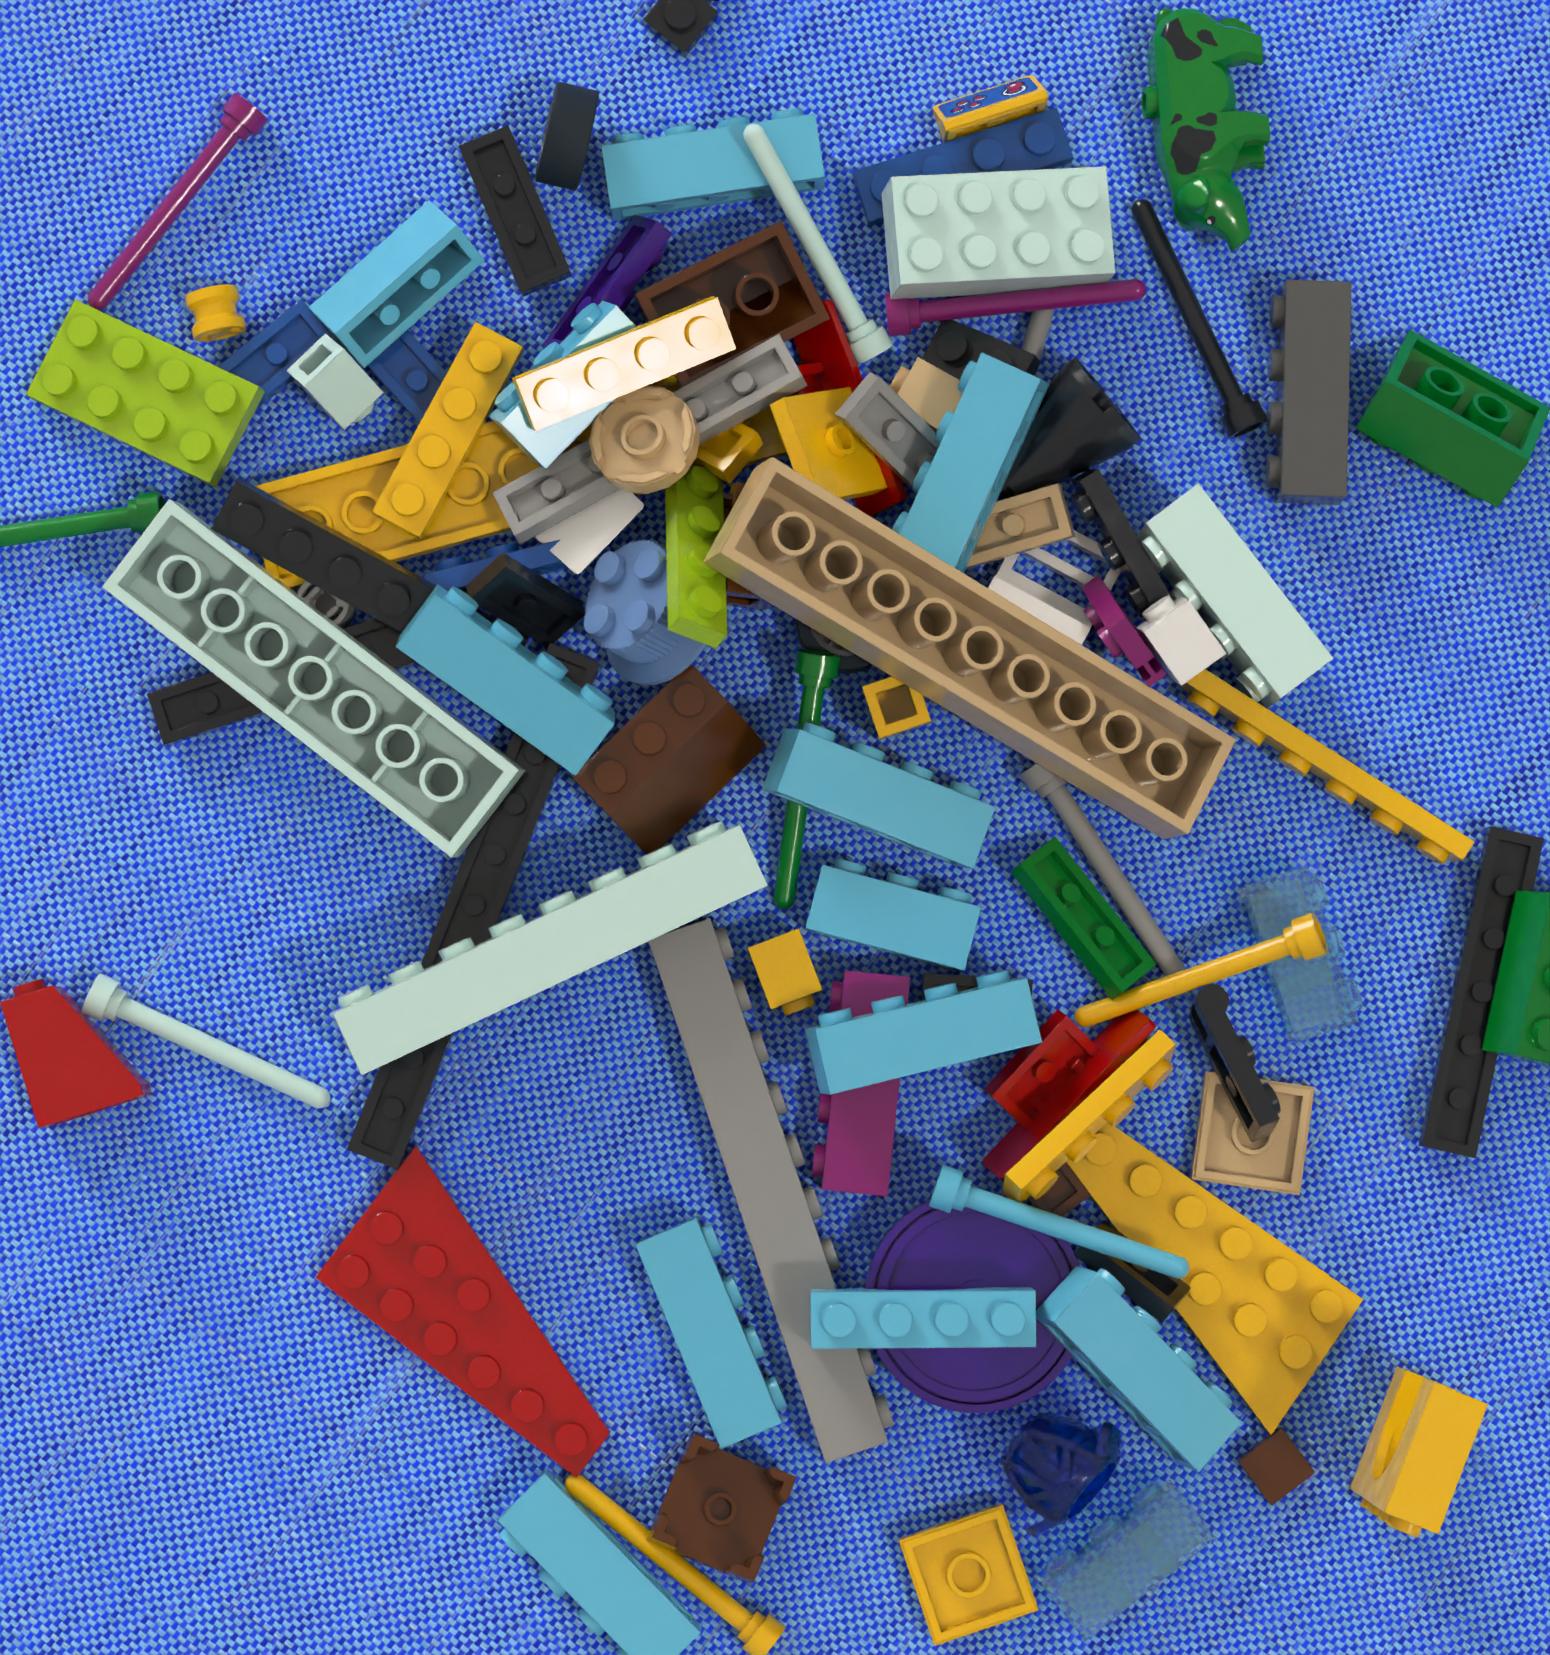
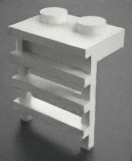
M1074 530L1076 537L1064 540L1107 563L1098 547V542ZM1041 548L1020 553L1080 586L1095 578ZM1020 554L1006 557L988 588L1082 645L1092 626V623L1083 611L1084 608L1012 570ZM1110 568L1103 581L1110 591L1122 570L1121 568L1115 571Z

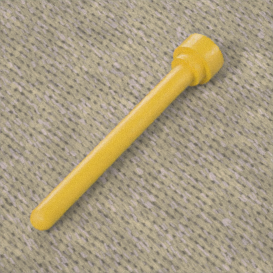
M1313 912L1291 920L1292 926L1283 928V935L1131 988L1113 1000L1110 997H1106L1081 1006L1075 1012V1021L1081 1027H1090L1290 955L1294 960L1303 957L1306 961L1328 954V946L1323 930Z
M571 1474L566 1478L565 1489L569 1494L738 1630L737 1638L745 1643L742 1647L744 1651L749 1655H766L782 1635L786 1626L770 1613L766 1617L758 1611L752 1614L681 1555L647 1541L650 1530L584 1476L579 1474L576 1478Z

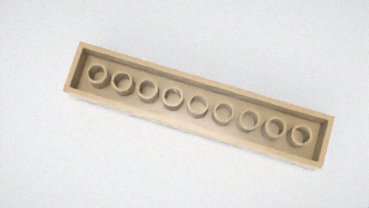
M774 457L769 458L753 469L703 561L707 566L1162 839L1189 834L1236 741L1235 738L1153 688L1148 687L1135 677Z

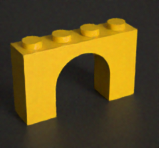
M1397 1366L1350 1486L1352 1491L1363 1498L1360 1506L1368 1509L1369 1513L1378 1516L1377 1518L1386 1522V1525L1411 1536L1419 1538L1422 1528L1439 1534L1488 1404Z

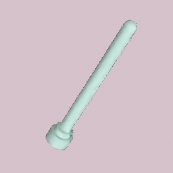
M758 124L748 125L743 132L744 140L849 331L845 335L857 365L870 360L893 345L883 325L877 327L873 319L867 320L764 129Z
M100 973L89 990L82 1007V1013L103 1022L105 1018L115 1021L119 1017L312 1107L324 1108L330 1102V1093L327 1089L128 998V991L121 989V982Z

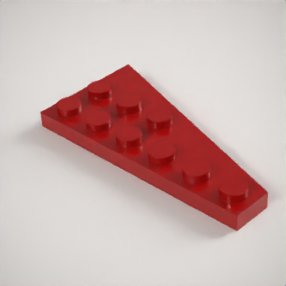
M415 1146L399 1167V1170L395 1172L316 1278L577 1478L611 1431L576 1379L572 1377L555 1352L553 1345L524 1306L525 1304L478 1234L474 1232L451 1194L430 1167L419 1147Z

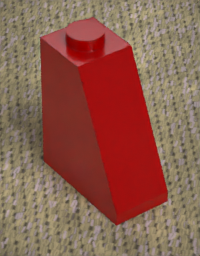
M44 979L35 980L12 988L15 997L0 1002L38 1128L52 1127L152 1095L149 1083L88 1015L82 1013V1008L63 987L54 985L46 987Z

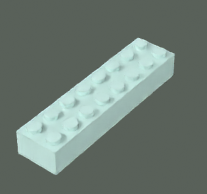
M170 499L166 502L102 586L451 858L460 857L526 771L178 502Z
M723 821L713 823L687 835L686 837L691 845L676 852L673 844L666 845L638 858L641 869L626 875L622 867L616 868L588 881L592 891L576 899L571 890L539 904L542 915L525 922L522 914H517L489 927L492 938L476 946L471 937L465 938L438 951L442 961L423 969L421 962L416 961L388 974L392 985L373 993L369 984H366L338 997L337 999L342 1008L333 1011L332 1015L361 1075L366 1074L768 886L741 826L738 825L726 829Z

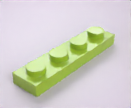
M692 464L682 478L670 487L665 488L668 630L717 648L728 635L726 576L707 566L703 561L724 524L723 480L715 476L706 467Z

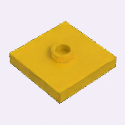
M850 387L783 397L770 404L793 470L843 500L873 495L888 488L875 453L835 415L852 394Z
M1002 1503L898 1538L934 1646L1039 1610Z

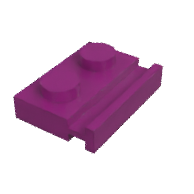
M1097 575L1084 584L1081 589L1091 605L1083 611L1113 657L1116 659L1125 653L1148 687L1167 675L1100 576Z

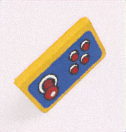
M1030 75L937 104L933 107V114L944 143L1043 112L1049 97L1046 89L1036 77Z

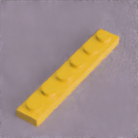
M1204 669L1180 687L1190 694L1186 701L1192 707L1209 717L1214 718L1218 712L1236 724L1232 731L1236 735L1256 747H1260L1263 741L1281 752L1278 761L1295 773L1305 777L1311 771L1325 780L1327 784L1324 790L1340 802L1352 806L1356 800L1373 811L1370 820L1387 832L1398 835L1400 830H1403L1419 841L1415 848L1434 862L1444 865L1447 859L1452 863L1462 861L1474 844V841L1208 670Z

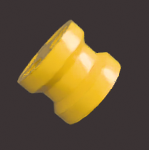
M236 285L209 286L192 291L184 297L187 309L194 313L195 324L191 329L195 341L210 342L237 336L247 330L245 319L238 314L236 303L240 299Z

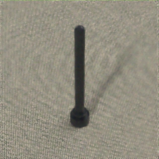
M1146 199L1136 200L1131 208L1132 215L1224 403L1220 406L1224 415L1220 418V422L1228 438L1234 439L1259 428L1268 421L1259 400L1253 401L1249 393L1243 394L1152 204Z

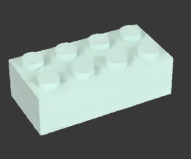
M1106 166L897 176L890 178L881 193L890 299L983 295L1108 282L1116 273Z
M1199 483L1145 523L1137 537L1158 573L1161 572L1174 588L1169 592L1173 601L1179 596L1189 599L1227 653L1218 660L1223 661L1228 658L1240 674L1235 678V681L1243 694L1256 702L1261 701L1265 708H1269L1333 659Z

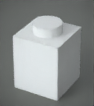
M1168 595L1152 604L1142 613L1146 621L1136 627L1172 681L1181 686L1227 654L1189 599L1181 596L1173 601Z

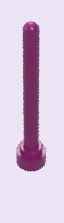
M234 92L221 110L225 114L219 120L222 127L89 293L87 300L90 307L103 310L109 305L239 139L245 142L250 134L256 137L268 122V118L242 96Z
M1130 279L919 301V298L890 299V293H886L889 337L911 335V329L921 328V323L1138 301L1144 297L1146 287L1141 280Z

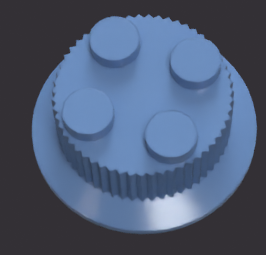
M640 539L638 541L634 540L633 543L629 542L628 545L624 544L623 547H619L618 551L604 553L598 559L594 569L595 579L592 580V585L589 587L590 591L587 593L588 598L585 605L587 608L584 617V629L586 632L591 634V638L594 639L597 645L606 649L608 659L615 671L630 682L639 685H656L682 673L696 660L706 645L668 630L666 542L659 544L645 539L643 541Z

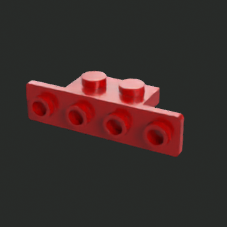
M831 300L822 301L830 320L793 338L803 365H797L807 386L789 396L850 387L853 393L863 381L835 306ZM877 455L876 458L888 488L873 495L855 498L858 509L870 517L907 499V493L901 478Z
M1057 1009L1039 1029L1042 1043L1021 1048L984 1088L1017 1123L983 1159L982 1164L1004 1183L1005 1174L1111 1076L1128 1057H1131L1146 1043L1147 1037L1156 1028V1024L1145 1014L1135 1010L1115 1017L1091 1041L1064 1013Z

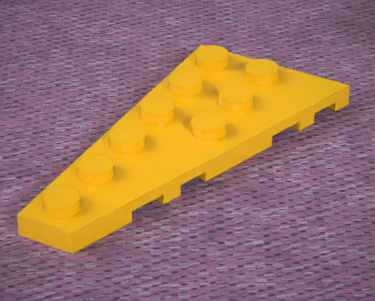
M1107 1122L1093 1135L1097 1138L1093 1148L1077 1163L1068 1159L1066 1161L1115 1229L1130 1240L1181 1256L1188 1261L1189 1272L1180 1279L1190 1286L1191 1289L1175 1310L1202 1346L1208 1351L1268 1434L1272 1435L1364 1299Z

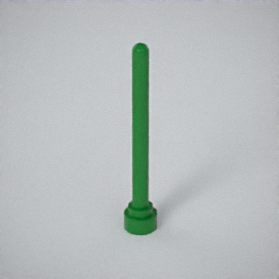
M160 490L138 493L135 500H128L125 507L0 525V547L131 528L133 533L141 531L143 533L163 508L165 501Z
M797 649L794 672L799 674L798 684L803 685L797 729L803 730L805 722L820 726L824 690L831 687L832 678L838 677L840 655L818 650ZM787 800L773 897L774 904L780 909H789L795 902L808 808Z

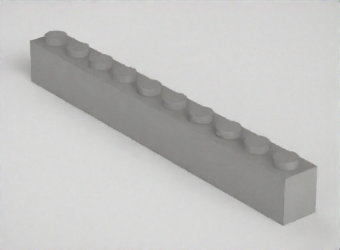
M709 918L665 933L650 940L649 944L825 1463L887 1443L888 1439L884 1429L894 1426V1422L884 1394L876 1397L872 1395L866 1376L877 1372L869 1349H811L810 1289H836L831 1272L841 1269L831 1237L823 1240L819 1239L813 1220L822 1217L823 1214L813 1185L805 1188L801 1186L796 1167L805 1165V1161L796 1134L784 1136L778 1115L788 1111L778 1082L767 1084L760 1064L770 1061L760 1029L749 1033L742 1012L753 1008L743 979L739 978L732 981L725 960L731 959L735 955L725 926L714 929Z

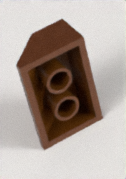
M782 221L636 293L634 296V301L645 323L711 296L718 297L736 349L674 374L681 388L780 334L783 342H786L830 320Z
M691 664L655 695L572 778L645 854H648L663 847L766 747V744L732 705Z

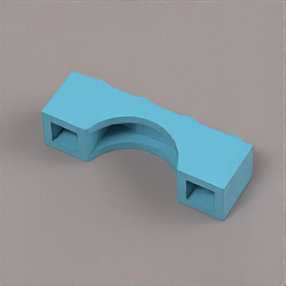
M984 1287L953 1290L810 1289L811 1349L1036 1347V1290L1031 1287Z

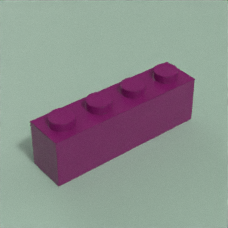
M845 970L843 982L832 981L829 1012L850 1008L852 1017L873 1013L871 1002L903 995L906 1005L908 1004L910 977ZM900 1078L831 1095L820 1094L817 1122L828 1123L826 1145L815 1144L812 1177L822 1178V1190L888 1197Z

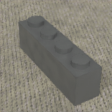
M1286 280L1279 291V295L1271 296L1270 328L1279 329L1278 349H1270L1268 378L1269 381H1277V402H1269L1267 433L1269 435H1276L1275 456L1268 455L1266 488H1275L1274 503L1339 505L1347 497L1352 282Z

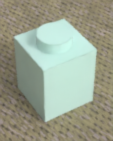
M326 333L287 370L321 409L344 430L351 423L365 418L373 409L374 401L384 393L345 349Z

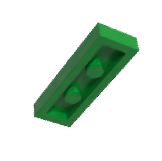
M1053 837L1010 871L1112 1000L1157 965L1056 837Z

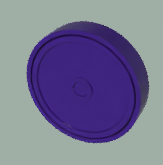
M991 1192V1193H994V1194H997V1195H1000V1196H1003V1197L1008 1198V1196H1006V1195H1004V1194L997 1193V1192ZM930 1199L906 1212L884 1235L871 1259L865 1288L878 1290H953L984 1287H1031L1036 1290L1037 1310L1076 1266H1079V1263L1067 1241L966 1207L963 1208L962 1212L951 1209V1212L947 1213L929 1207ZM1037 1318L1036 1347L875 1348L889 1372L910 1392L933 1405L964 1413L994 1412L1025 1402L1052 1383L1072 1357L1066 1348Z

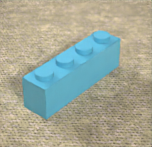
M787 109L773 113L771 120L750 123V119L747 117H734L722 120L718 123V128L697 131L694 125H681L665 130V136L644 139L641 133H627L613 137L611 139L612 144L601 145L613 221L630 219L634 215L643 217L775 197L744 140L743 132L750 124H758L764 129L798 193L823 190L825 186V173L815 113L803 115V111L800 109Z
M982 352L977 363L970 361L963 371L958 384V391L963 394L954 413L948 411L944 415L937 429L935 441L939 442L940 445L932 463L925 461L914 480L912 490L918 493L909 513L901 512L892 530L964 573L1050 384Z
M437 584L399 636L396 648L576 776L615 724V712L609 708L613 704L611 699L591 684L586 683L581 688L565 676L568 669L552 655L542 651L537 656L520 644L524 639L523 636L506 622L497 619L492 624L476 612V609L479 607L477 602L462 590L452 586L447 591Z
M805 722L803 730L784 728L764 782L763 791L954 866L974 868L996 808L979 801L982 791L956 781H951L949 788L931 781L934 772L909 762L903 761L901 768H896L882 762L885 755L884 752L858 742H854L851 750L833 742L836 733L811 723Z
M1003 970L976 977L978 987L960 992L957 990L956 983H949L925 989L924 995L926 1000L906 1005L903 995L871 1002L873 1013L852 1017L850 1008L818 1015L820 1025L807 1028L805 1032L820 1094L831 1095L1042 1043L1028 979H1010L1008 970Z
M694 1217L636 1242L635 1246L717 1442L720 1444V1449L781 1424L782 1418L778 1410L787 1407L786 1400L776 1377L773 1376L765 1380L757 1359L766 1356L765 1350L754 1325L744 1329L736 1308L745 1305L733 1274L723 1278L714 1257L724 1253L712 1224L701 1227L698 1218Z
M1076 1266L1036 1310V1318L1177 1464L1199 1472L1242 1423L1228 1409L1232 1404V1400L1211 1381H1206L1205 1384L1193 1372L1197 1366L1196 1362L1183 1349L1173 1343L1168 1346L1158 1336L1157 1333L1161 1329L1159 1323L1141 1307L1136 1306L1133 1309L1121 1297L1125 1292V1288L1114 1276L1102 1268L1095 1272Z
M549 1469L498 1519V1522L504 1527L499 1533L504 1542L520 1557H523L528 1552L543 1567L538 1572L543 1582L559 1597L567 1592L582 1607L577 1612V1615L583 1623L599 1637L606 1631L620 1646L615 1652L616 1655H679L701 1633L702 1625L588 1508L566 1491L565 1485Z

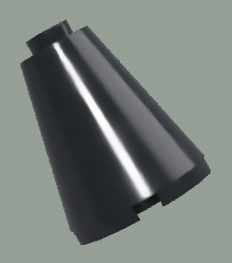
M1076 357L1065 363L1049 383L1050 385L1001 490L1002 495L1006 499L1013 497L1015 494L1020 495L1053 484H1060L1133 448V445L1141 439L1116 404L1114 405L1104 392L1103 387Z

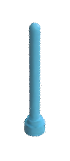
M942 1164L929 1207L950 1213L951 1209L962 1212L963 1208L966 1207L1173 1278H1183L1189 1272V1263L1181 1256L971 1186L972 1180L962 1177L964 1171Z

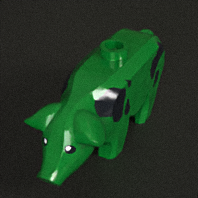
M1164 8L1155 17L1156 29L1149 42L1148 74L1150 86L1143 87L1142 115L1144 120H1153L1156 159L1173 200L1174 217L1187 232L1199 228L1220 237L1227 243L1231 253H1233L1250 238L1251 234L1244 197L1232 179L1231 174L1248 168L1255 170L1264 169V146H1267L1270 141V127L1267 114L1235 110V88L1232 77L1227 69L1246 65L1247 62L1254 65H1262V37L1252 33L1251 26L1239 21V18H1225L1217 22L1209 15L1195 9L1181 8L1173 11L1172 9Z

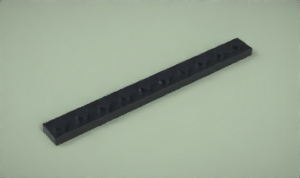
M549 644L546 653L555 657L568 669L565 675L567 678L581 688L586 683L594 685L601 667L600 662L555 644ZM515 732L505 755L526 771L470 842L422 960L423 969L441 962L442 959L438 951L456 942L471 937L476 946L492 938L488 928L497 924L500 920L560 770V764ZM454 1032L379 1067L347 1150L399 1170Z

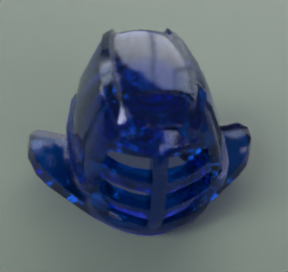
M1050 1412L1038 1413L1013 1438L1006 1452L1001 1456L1000 1465H1003V1469L1012 1487L1022 1497L1023 1503L1044 1518L1024 1528L1030 1536L1057 1527L1078 1515L1106 1485L1117 1468L1121 1456V1435L1115 1425L1105 1421L1100 1431L1097 1427L1091 1428L1080 1421Z

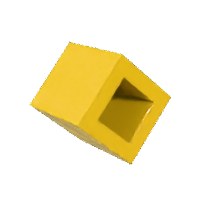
M889 677L862 686L880 740L931 723L923 695L896 678Z
M799 928L748 947V952L771 1010L782 1007L784 1015L787 1016L816 1005L812 995L821 992L822 988Z

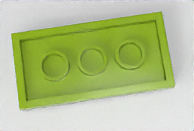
M75 299L26 395L48 408L216 488L265 391L247 380Z

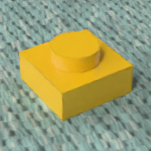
M739 423L699 445L697 457L693 463L697 466L706 467L715 476L730 484L760 449L763 442L757 431L743 423Z

